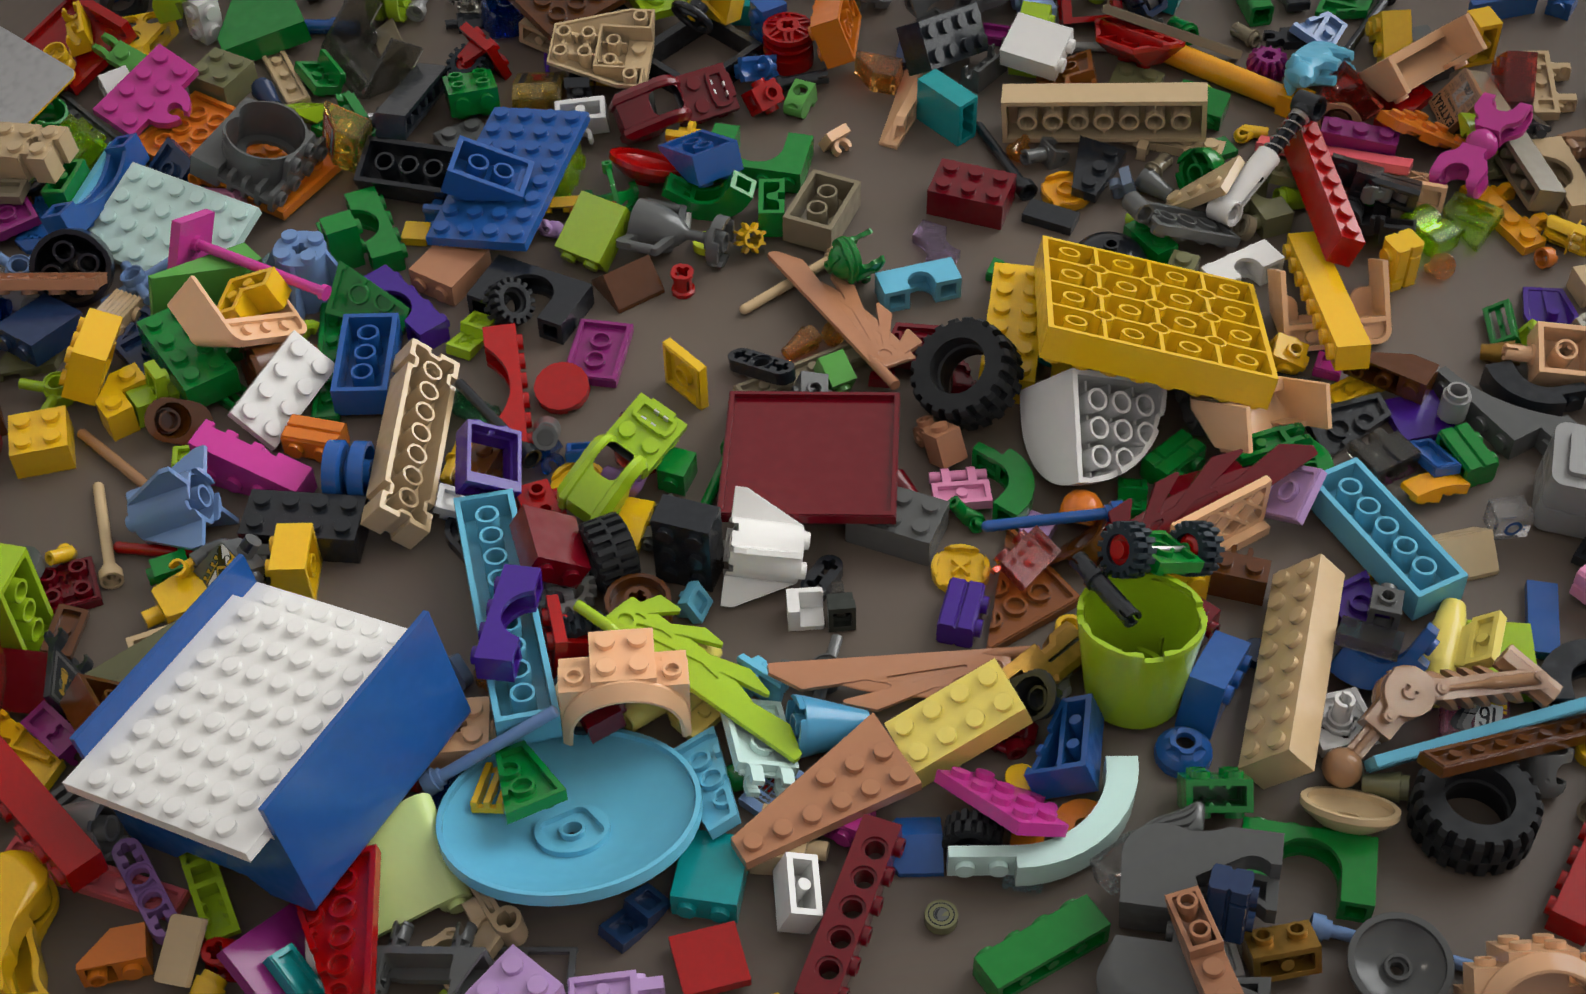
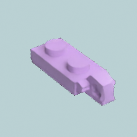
M636 969L567 979L568 994H665L663 975L646 977L645 973H637Z

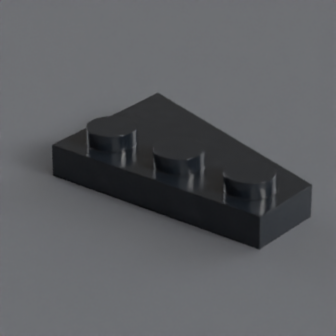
M1377 392L1331 404V429L1305 426V429L1315 441L1326 448L1331 457H1334L1388 422L1392 414L1381 393Z

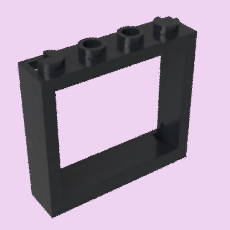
M710 19L713 23V31L707 34L739 52L723 63L732 83L738 80L735 78L734 64H738L737 58L763 55V43L730 24L725 26ZM679 21L656 36L654 39V52L649 80L667 74L674 77L682 75L662 63V61L705 33L697 32ZM698 21L700 25L706 26L703 22ZM671 86L662 87L674 95Z

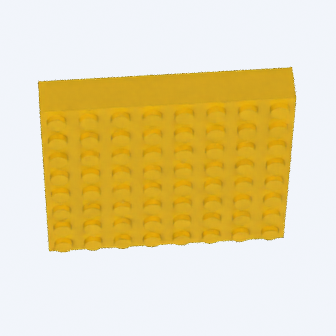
M1042 235L1034 262L1039 358H1043L1046 362L1052 364L1060 362L1069 364L1078 370L1091 369L1100 371L1103 375L1109 377H1126L1135 383L1142 384L1148 382L1157 384L1165 390H1172L1173 388L1183 390L1196 397L1205 395L1213 397L1219 402L1229 403L1231 401L1250 406V409L1253 410L1258 408L1268 410L1279 378L1254 284Z

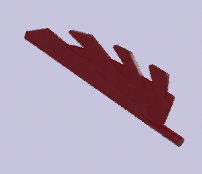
M1278 444L1252 466L1226 473L1223 472L1243 453V450L1239 449L1211 457L1187 488L1167 498L1179 476V472H1174L1154 483L1144 512L1130 520L1132 499L1129 498L1108 511L1110 524H1113L1112 522L1138 521L1146 524L1145 528H1150L1151 531L1165 530L1169 534L1173 522L1265 475L1272 480L1271 486H1273L1314 458L1318 452L1313 445Z

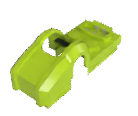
M641 392L606 434L596 436L589 443L557 488L558 507L561 510H569L584 522L610 512L618 514L621 511L620 508L629 497V491L640 475L642 480L645 479L658 467L664 456L678 443L679 438L687 430L688 425L677 418L676 413L656 399H650ZM606 445L629 461L628 465L615 480L606 479L596 472L593 467L595 458Z

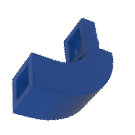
M1429 622L1404 652L1391 657L1373 655L1349 638L1332 659L1330 672L1352 686L1372 690L1376 682L1387 674L1386 671L1393 670V667L1411 665L1426 671L1431 661L1422 654L1424 653L1429 656L1438 646L1440 641L1436 637L1440 629Z

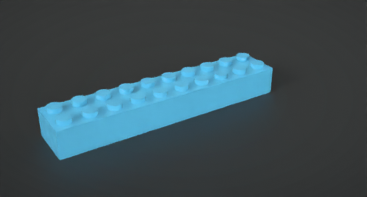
M513 489L453 498L477 634L480 623L485 622L487 618L486 606L488 599H493L494 581L496 576L501 575L504 564L520 565L509 524L517 514ZM537 608L536 612L524 614L514 619L506 628L507 631L519 637L522 660L515 682L486 679L496 737L551 705L557 708L559 716L510 745L523 740L531 742L563 736L558 700Z

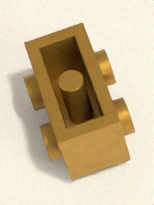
M1309 919L1253 929L1252 933L1245 931L1242 954L1251 977H1272L1271 982L1323 973L1322 946Z

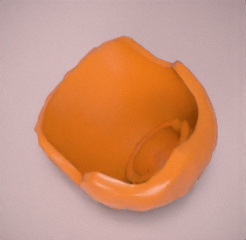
M1075 489L1063 498L1059 512L1103 508L1104 505L1094 492L1087 489ZM1096 521L1078 522L1077 524L1093 526Z

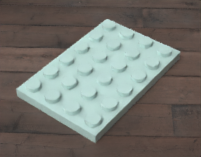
M132 162L107 200L104 210L94 221V226L89 228L88 231L96 234L107 244L113 255L114 263L121 265L123 261H129L132 265H140L146 271L169 256L172 220L203 209L214 211L212 244L227 249L244 243L262 212L259 207Z

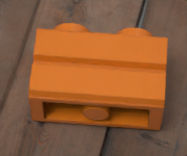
M296 414L291 415L280 438L285 454L295 459L301 457L315 459L320 463L325 444L328 440H346L348 445L350 443L347 423Z

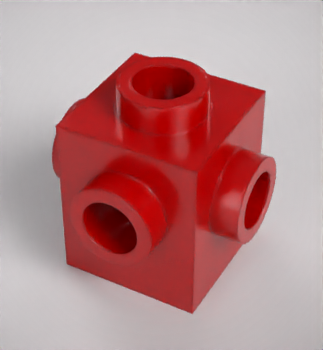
M763 77L751 83L753 89L741 95L752 117L765 111L766 115L779 109L778 103L785 100L782 87L776 82L774 77L768 81H765Z

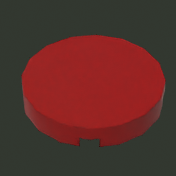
M558 362L542 369L536 377L534 392L538 403L543 409L553 414L562 415L568 414V411L573 409L576 411L583 406L589 397L590 385L588 376L581 367L574 363Z

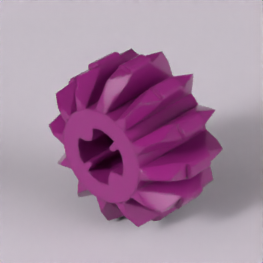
M1261 45L1260 48H1253L1247 58L1246 69L1274 81H1282V78L1285 76V64L1288 61L1287 53L1281 52V48L1274 49L1272 46L1265 47Z

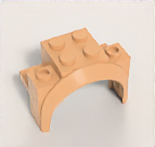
M653 627L588 632L589 657L558 659V696L564 744L573 746L574 728L582 717L594 710L623 703H643L664 708L678 718L682 737L692 734L690 682L686 650L654 652Z
M1535 933L1532 934V939L1519 940L1518 935H1498V941H1486V956L1474 957V962H1462L1463 984H1453L1454 994H1586V952L1580 953L1579 949L1568 945L1566 940L1556 939L1554 934Z

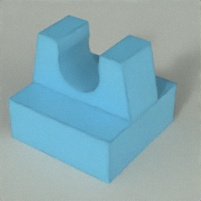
M698 580L690 581L685 590L679 594L680 599L675 605L681 611L676 616L678 618H688L692 624L703 623L713 603V599Z

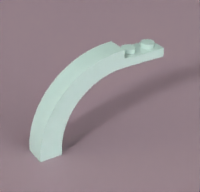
M1105 756L1102 773L1103 793L1092 812L1076 827L1069 830L1065 838L1055 837L1043 842L1024 845L948 846L947 876L967 878L985 875L993 877L1014 875L1015 887L1033 886L1066 878L1091 865L1113 846L1130 818L1138 784V756Z

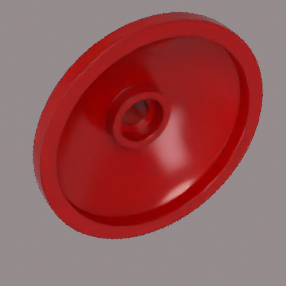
M630 147L612 148L609 152V159L612 164L624 175L635 179V183L638 185L649 186L650 183H664L670 172L679 177L681 176L663 154Z

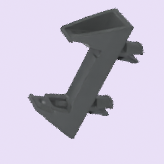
M396 920L392 925L388 945L377 946L375 994H387L391 982H398L399 984H449L447 994H465L494 964V961L486 947H472L478 927L470 921L467 922L465 929L460 921L457 922L452 945L444 947L409 946L415 927L412 923L405 920L402 927H400Z

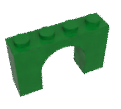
M715 123L712 132L737 140L740 148V126ZM789 132L784 148L778 156L767 161H749L741 158L744 170L739 172L756 180L755 188H759V179L785 178V192L797 194L806 180L814 156V136ZM720 178L713 182L724 183L727 179Z
M1244 816L1241 828L1285 833L1283 859L1296 855L1307 856L1322 862L1330 869L1337 883L1336 919L1364 923L1372 918L1376 902L1378 837L1348 834L1326 827L1302 826L1295 822L1284 823L1266 820L1262 817ZM1247 869V870L1253 871L1254 873L1266 875V874H1264L1263 872L1258 871V870Z

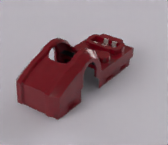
M723 62L676 77L669 74L657 76L615 94L608 109L610 113H613L621 133V143L632 145L659 136L671 125L681 123V127H687L689 121H696V125H699L707 120L717 117L721 118L740 109L729 73L726 72ZM671 86L679 108L658 115L654 111L649 95L658 88Z

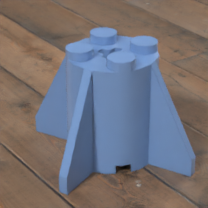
M287 229L281 233V238L275 243L266 263L269 266H274L277 269L316 284H327L331 288L338 267V262L328 252L323 233L320 231H296L294 229ZM288 285L292 289L288 299L303 320L306 314L320 312L319 308L322 303H328V300H319L317 295Z
M201 445L192 449L174 466L159 469L143 486L126 493L128 516L125 518V524L130 532H136L147 544H158L195 551L206 543V527L239 524V518L222 506L220 493L213 492L211 484L215 482L207 473V446Z

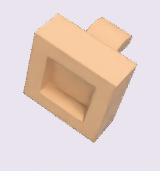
M844 123L826 133L818 145L823 152L831 148L832 154L838 157L842 153L839 145L843 146L846 152L852 147L851 141L846 138L851 130Z

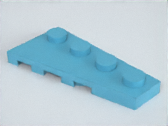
M711 726L674 749L689 762L697 774L703 803L701 823L714 840L742 822L718 734L714 726Z

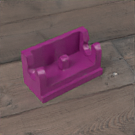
M43 700L20 723L60 760L64 759L71 766H77L78 761L74 758L77 750L69 739L75 732L72 725Z

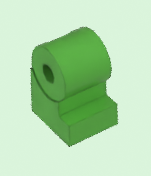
M795 78L784 101V114L801 119L806 118L810 107H814L818 100L816 83ZM800 87L806 88L807 92H800Z

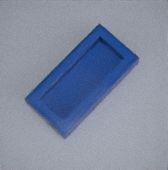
M1431 438L1405 442L1404 451L1434 478L1460 474L1462 464Z

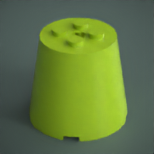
M1149 572L1145 573L1143 577L1129 579L1112 578V575H1108V579L1141 612L1142 616L1141 619H1137L1133 615L1138 623L1133 627L1127 628L1094 591H1089L1087 588L1083 590L1077 604V624L1085 694H1093L1104 717V721L1127 729L1152 728L1168 721L1177 711L1206 632L1208 616H1206L1200 596L1190 586L1170 575L1157 576Z

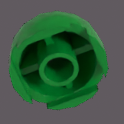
M1195 147L1184 151L1177 160L1179 172H1175L1178 187L1182 189L1226 163L1225 159L1220 153L1208 147Z

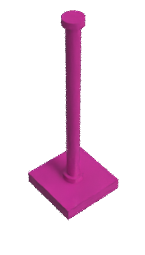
M203 209L172 220L167 269L209 254L254 272L272 267L212 244L214 211ZM275 268L288 285L317 295L319 300L327 301L332 292L331 286L327 284L319 285Z

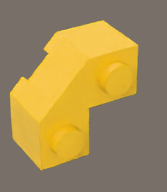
M135 362L110 373L95 401L102 424L115 442L141 430L134 408L125 394V391L146 384L145 375Z

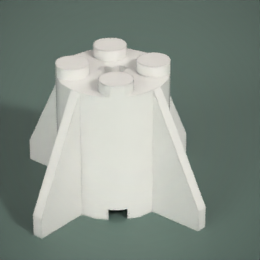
M735 486L732 513L729 519L730 522L734 523V527L727 528L726 538L723 540V561L728 562L729 569H723L724 577L720 606L735 607L794 585L798 582V579L805 580L807 562H803L804 550L809 549L811 533L806 532L801 523L748 487Z

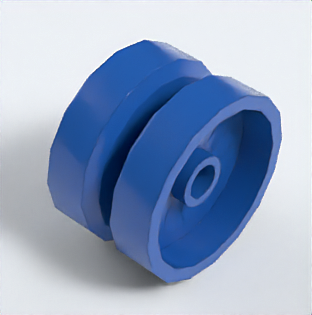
M331 439L326 442L321 461L322 493L366 496L375 455V447L372 441L357 440L351 446L348 445L346 440Z

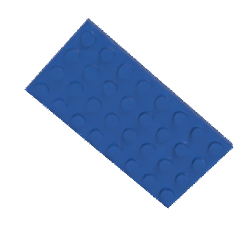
M494 107L477 141L534 161L522 201L463 200L448 194L426 235L427 244L527 252L590 122L589 112Z

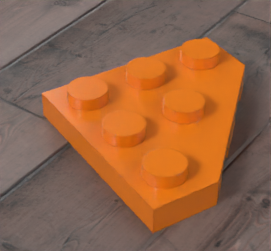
M1392 108L1391 110H1380L1376 117L1378 121L1404 135L1406 133L1415 137L1419 135L1417 138L1419 141L1434 147L1439 146L1444 149L1451 147L1450 150H1453L1466 141V138L1461 137L1460 134L1453 135L1448 132V126L1440 122L1433 123L1428 120L1429 115L1420 110L1412 112L1408 109L1400 111Z

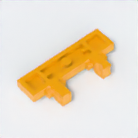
M1509 181L1501 183L1498 187L1488 185L1478 199L1466 196V184L1460 186L1458 194L1522 256L1533 253L1538 248L1545 247L1547 240L1541 233L1547 226L1548 215L1545 212L1533 214L1530 219L1527 216H1520L1507 203V201L1514 199L1516 191Z

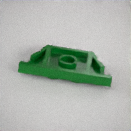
M1320 0L1314 16H1319L1321 13L1329 11L1339 19L1366 18L1374 0Z

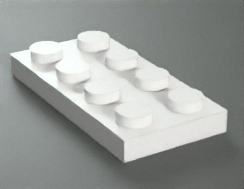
M294 330L278 348L227 416L273 451L281 442V434L285 426H287L291 415H301L334 372L335 363Z

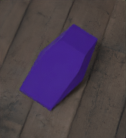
M1522 288V310L1525 323L1534 319L1537 322L1571 324L1575 318L1579 317V314L1562 288Z

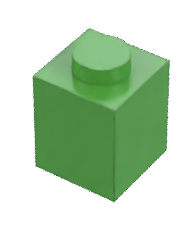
M843 349L818 358L813 368L816 373L828 374V390H832V392H850L857 379Z

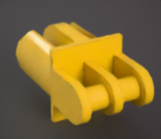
M1549 215L1546 221L1547 226L1542 236L1548 242L1565 248L1564 254L1569 251L1582 257L1586 256V226L1581 225L1582 220L1580 219L1578 224H1575L1556 215Z

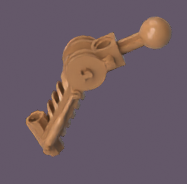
M1512 644L1494 661L1492 667L1498 672L1480 665L1473 666V670L1459 667L1456 668V672L1449 669H1441L1440 674L1434 671H1423L1411 665L1393 667V670L1386 671L1387 674L1381 677L1374 685L1371 697L1372 704L1357 721L1363 727L1347 747L1333 748L1324 756L1321 768L1323 776L1328 783L1335 787H1352L1359 782L1363 774L1362 759L1376 742L1384 743L1389 741L1405 722L1430 712L1434 704L1446 710L1455 711L1458 710L1457 705L1465 709H1473L1474 704L1481 707H1490V702L1496 705H1507V701L1515 704L1523 703L1524 700L1521 694H1526L1541 708H1546L1560 694L1563 686Z

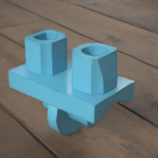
M744 653L739 655L737 663L750 668L770 691L769 697L765 698L741 686L750 698L756 696L760 700L782 702L783 695L789 689V686L768 675L767 661L759 655L753 658Z

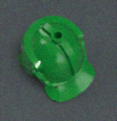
M868 228L856 236H840L834 239L828 260L824 262L827 273L847 280L849 284L858 283L859 281L863 284L869 283L871 281L870 275L882 269L885 264L884 255H881L868 264H862L861 255L856 244L859 239L872 234L873 230Z

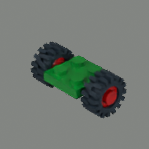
M1203 520L1181 521V523H1177L1174 526L1176 530H1171L1169 534L1165 530L1151 531L1150 528H1145L1146 524L1143 522L1114 521L1112 522L1113 524H1108L1105 527L1107 531L1101 532L1100 536L1104 540H1098L1097 545L1102 547V551L1097 552L1098 557H1103V560L1099 562L1101 567H1107L1106 572L1108 575L1119 579L1139 578L1149 572L1157 576H1163L1164 574H1178L1184 577L1210 576L1213 574V571H1217L1220 568L1217 563H1222L1224 557L1220 556V552H1225V547H1220V543L1224 541L1223 536H1217L1220 532L1219 528L1213 527L1214 524L1212 522Z

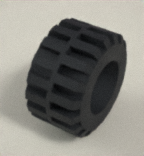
M610 512L578 525L591 566L589 575L595 577L597 588L604 595L608 587L615 580L627 574L641 573L640 560L631 533L623 519L616 512Z

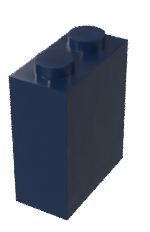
M44 293L0 322V348L19 357L24 362L27 361L39 367L70 346L73 333L76 331L80 316L83 317V313Z

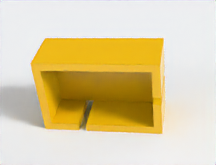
M89 308L85 318L80 316L77 329L73 333L70 346H68L65 354V369L63 368L58 385L63 386L61 397L92 406L96 405L95 401L103 387L113 360L117 343L115 340L118 339L123 317Z

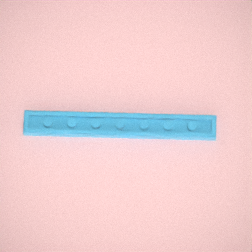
M1586 696L1374 755L1363 761L1366 772L1372 773L1415 761L1418 758L1419 752L1586 713Z

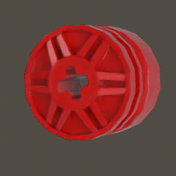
M796 12L776 13L768 17L763 23V55L777 54V72L781 76L804 73L813 65L814 47L808 32L811 20L805 15Z

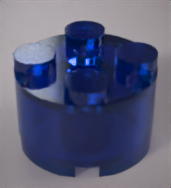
M481 0V24L492 39L498 40L519 36V22L525 16L508 0Z

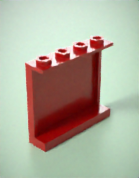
M64 0L23 40L42 51L52 42H61L69 51V47L66 44V22L62 17L61 11L62 8H65L68 15H75L73 2L78 0ZM79 0L90 19L94 44L97 43L103 46L109 52L113 49L102 40L101 36L104 32L128 45L137 38L136 33L126 19L94 0ZM94 51L73 57L76 62L74 69L76 76L63 90L64 92L68 90L77 96L109 65L105 59L98 56Z

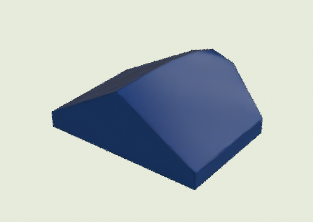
M895 818L892 822L902 825V838L906 839V846L902 857H896L893 864L897 876L943 877L944 857L941 818Z

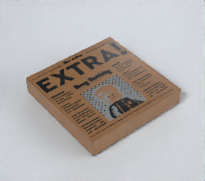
M1465 67L1428 103L1438 122L1448 126V132L1454 134L1460 128L1458 114L1460 112L1475 114L1474 105L1483 93L1472 72Z

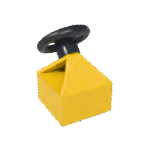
M676 0L672 2L671 10L683 24L697 32L707 34L713 31V23L710 19L725 26L740 20L745 0H687V2ZM698 21L703 22L706 26L700 25Z

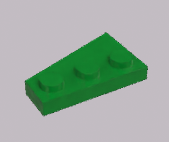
M339 260L325 313L342 318L343 314L399 313L402 334L405 335L406 327L404 320L409 316L411 308Z
M525 740L507 746L495 753L507 825L568 800L566 788Z

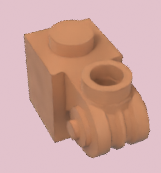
M925 415L916 420L917 426L913 429L914 440L921 448H926L930 464L940 468H948L968 458L959 426L947 421H934L932 415Z

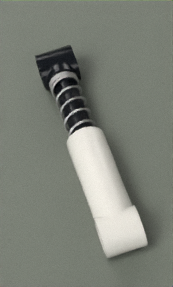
M1303 89L1298 90L1291 100V112L1288 114L1289 119L1283 120L1282 127L1276 129V135H1271L1270 142L1258 147L1241 169L1227 195L1208 202L1206 216L1229 227L1235 226L1242 217L1243 207L1279 164L1280 158L1278 155L1284 153L1283 149L1286 145L1290 146L1289 141L1297 137V131L1303 130L1302 126L1307 125V123L1311 121L1317 122L1324 116L1327 109V99Z

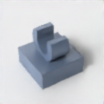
M1129 166L1118 168L1120 178H1112L1108 181L1114 199H1120L1125 194L1136 191Z

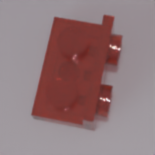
M1037 525L1028 533L1023 529L1011 540L1014 546L1010 550L1005 547L993 558L997 564L990 572L995 575L1001 570L1020 591H1023L1061 550Z

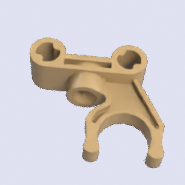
M470 888L473 897L461 905L469 921L478 927L472 947H486L493 960L503 946H511L512 944L521 946L528 938L529 931L520 910L512 905L499 907L494 898ZM445 928L436 936L423 941L422 946L450 947L456 928ZM443 984L448 992L449 984Z

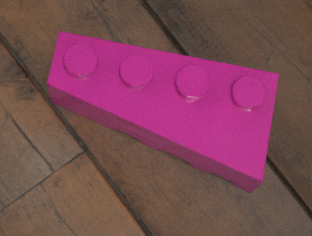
M205 419L188 442L190 451L201 445L208 447L207 473L215 482L211 486L214 485L227 489L232 493H240L250 496L252 489L314 493L318 487L312 467L282 453L274 456L264 445L256 441L250 445L237 439L239 434L228 429L224 433L214 428L215 423L208 419Z

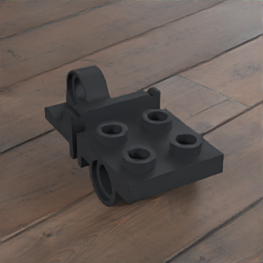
M1349 190L1345 191L1364 238L1373 236L1374 233L1379 234L1378 244H1383L1384 238L1387 235L1398 234L1399 231L1407 228L1415 232L1417 220L1391 218L1392 208L1375 203L1374 207L1365 206L1360 198L1348 195Z

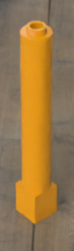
M1185 45L1184 48L1163 62L1275 108L1274 114L1286 118L1290 113V104L1294 94L1288 96L1284 84ZM1304 88V89H1303V90H1306V91H1308V92H1311V93L1316 94L1315 91L1310 90V89H1308V88Z

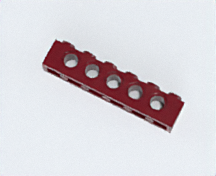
M863 814L795 987L794 994H850V988H847L850 977L856 978L859 972L862 958L858 956L862 946L868 947L873 933V927L870 924L873 916L879 917L882 911L884 897L881 895L884 887H890L893 882L895 868L892 866L895 858H901L904 853L906 839L902 838L901 824L869 814ZM879 853L883 855L879 859H871L868 857L870 854ZM861 882H868L872 884L869 888L866 889L857 887V885ZM855 911L861 914L857 918H848L845 916L848 912ZM839 941H845L849 943V945L843 949H838L833 946L835 943ZM828 971L838 974L834 979L830 980L821 977Z

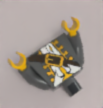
M246 534L243 539L234 538L228 540L221 538L193 551L185 561L180 558L173 559L169 563V568L175 569L178 565L183 564L182 571L175 576L184 579L189 576L191 567L195 565L194 573L209 587L238 554H242L256 581L264 584L265 561L256 553L262 542L253 534Z

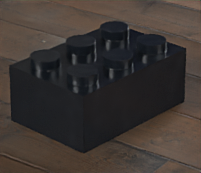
M663 494L651 518L656 577L667 583H676L687 586L690 581L698 580L706 591L713 592L724 568L721 507Z

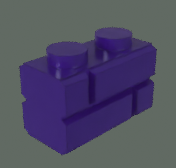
M955 577L949 580L937 622L936 640L939 643L955 644L956 646L970 649L974 638L981 637L984 620H981L980 616L981 614L987 615L990 597L985 596L986 585L984 583L967 582L965 579Z

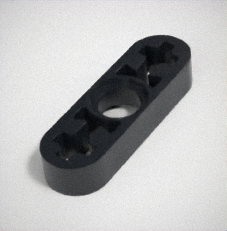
M738 348L728 354L730 370L779 386L791 384L796 380L795 365L791 361L748 348Z

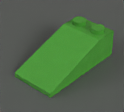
M246 243L227 248V250L262 263V258ZM209 254L149 275L150 313L153 315L167 309L169 301L190 276L195 275L217 306L229 279L254 271Z

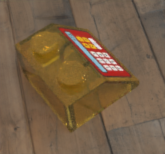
M326 100L323 104L322 136L327 138L326 148H328V154L333 165L355 174L367 135L371 136L372 120Z

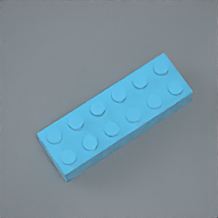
M1357 457L1324 470L1328 474L1311 510L1379 585L1382 583H1392L1399 590L1405 591L1402 610L1412 621L1438 610L1441 602L1446 598L1462 599L1469 575Z

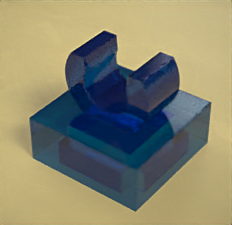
M559 440L551 450H540L542 453L541 459L533 468L541 464L543 473L549 475L552 472L548 464L549 461H554L558 467L565 464L563 457L558 454L563 448Z

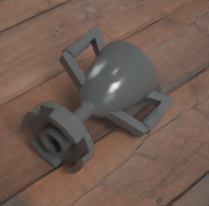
M639 198L630 215L627 235L616 239V247L658 256L660 253H670L684 241L691 240L704 244L705 260L708 266L723 268L730 254L725 252L729 241H734L735 223L734 220L730 219V216L718 214L706 232L691 230L685 222L687 206L653 198Z

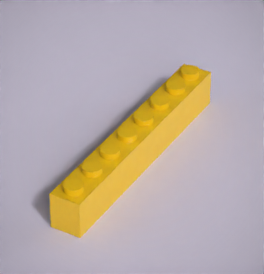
M1314 231L1287 233V244H1283L1282 247L1284 260H1288L1289 272L1294 274L1295 287L1300 288L1301 301L1306 302L1307 315L1312 316L1313 329L1318 330L1319 343L1325 347L1326 359L1331 361L1335 371L1369 369L1371 342L1335 264L1325 261Z

